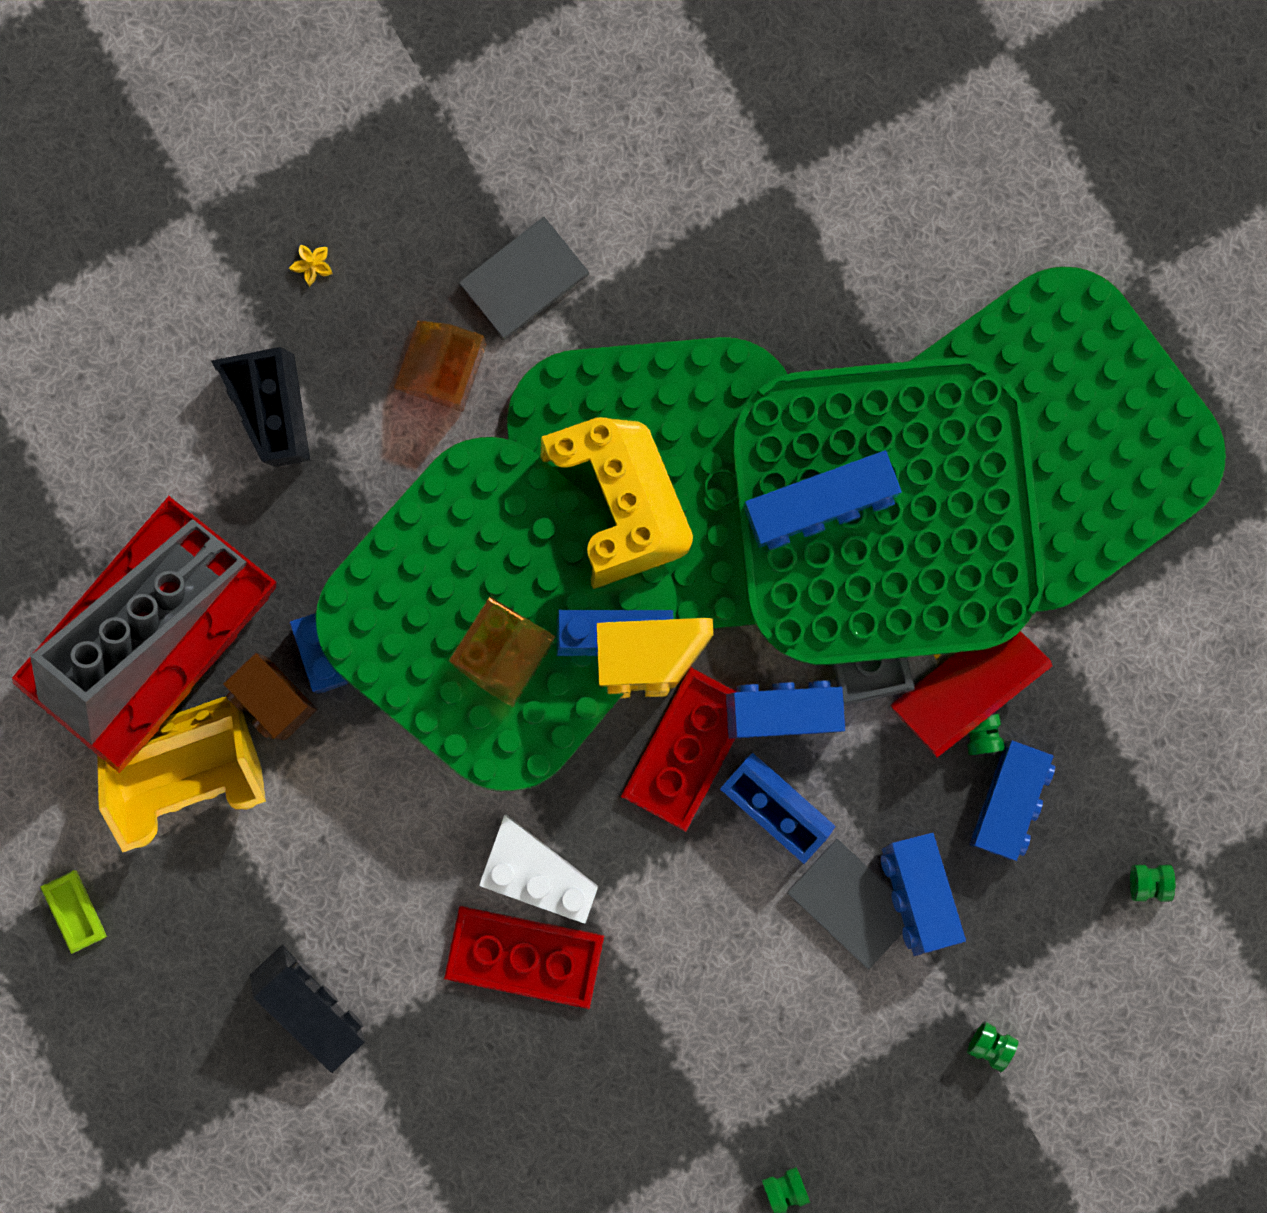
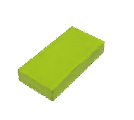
M73 870L40 886L71 954L107 937L77 870Z

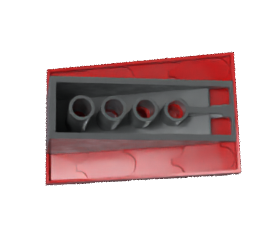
M168 496L12 677L13 684L120 774L156 734L159 726L191 692L195 683L238 637L237 634L269 600L271 593L276 589V581L173 498Z

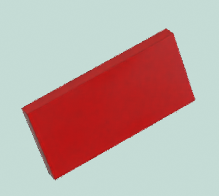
M1020 631L1008 641L995 647L955 653L914 686V691L903 694L890 706L895 714L938 758L1053 665L1051 660Z
M690 667L621 797L686 832L736 739H729L726 705V694L736 691Z
M460 905L444 979L590 1009L605 935Z

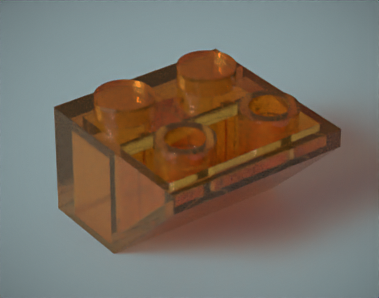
M418 320L394 389L464 412L487 346L484 335L451 324Z
M489 597L449 662L479 687L514 707L552 647L555 636L494 598Z

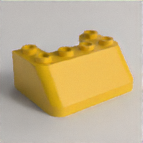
M599 417L541 437V458L543 462L551 461L563 468L573 467L587 461L591 462L615 521V527L596 533L588 543L587 554L592 565L591 585L593 589L679 559L688 553L693 539L692 532L647 426L637 421Z
M692 618L597 623L599 686L607 687L608 694L625 693L621 698H631V691L645 690V697L667 696L670 689L676 687L714 635L713 619Z
M221 697L168 716L159 726L156 734L120 774L97 755L99 810L122 852L148 845L157 834L158 816L179 811L188 805L205 799H213L219 794L226 792V799L234 809L247 810L257 804L266 802L262 768L243 712L238 710L227 697Z

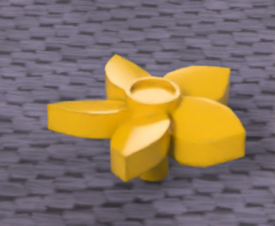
M300 245L299 255L302 260L294 262L289 269L296 273L304 272V279L310 287L314 283L317 274L321 276L333 274L329 265L324 262L327 258L328 248L319 247L312 253L308 247Z

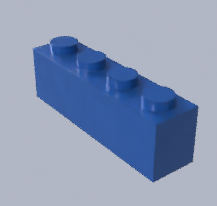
M885 450L745 501L743 507L758 547L768 545L769 550H773L789 544V536L803 532L804 537H809L824 531V524L837 519L839 525L859 518L860 514L858 511L872 506L874 512L893 506L895 505L893 498L898 497L902 491Z

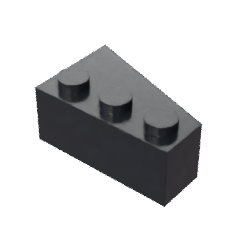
M282 347L211 360L227 388L226 392L230 400L234 402L242 418L241 422L261 461L274 467L311 461L295 354Z
M283 944L250 974L253 998L331 1073L365 1043L361 1030L364 1025L359 1018L350 1010L345 1013L337 1004L338 999L325 985L320 986L312 977L308 968L301 961L297 960Z

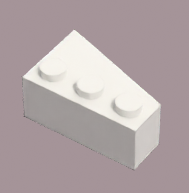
M507 814L504 815L479 886L585 924L598 886Z

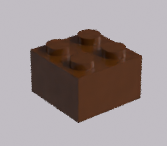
M255 653L223 683L230 691L226 695L228 700L241 712L243 710L247 713L250 712L256 718L251 723L265 738L287 740L318 710L267 656Z

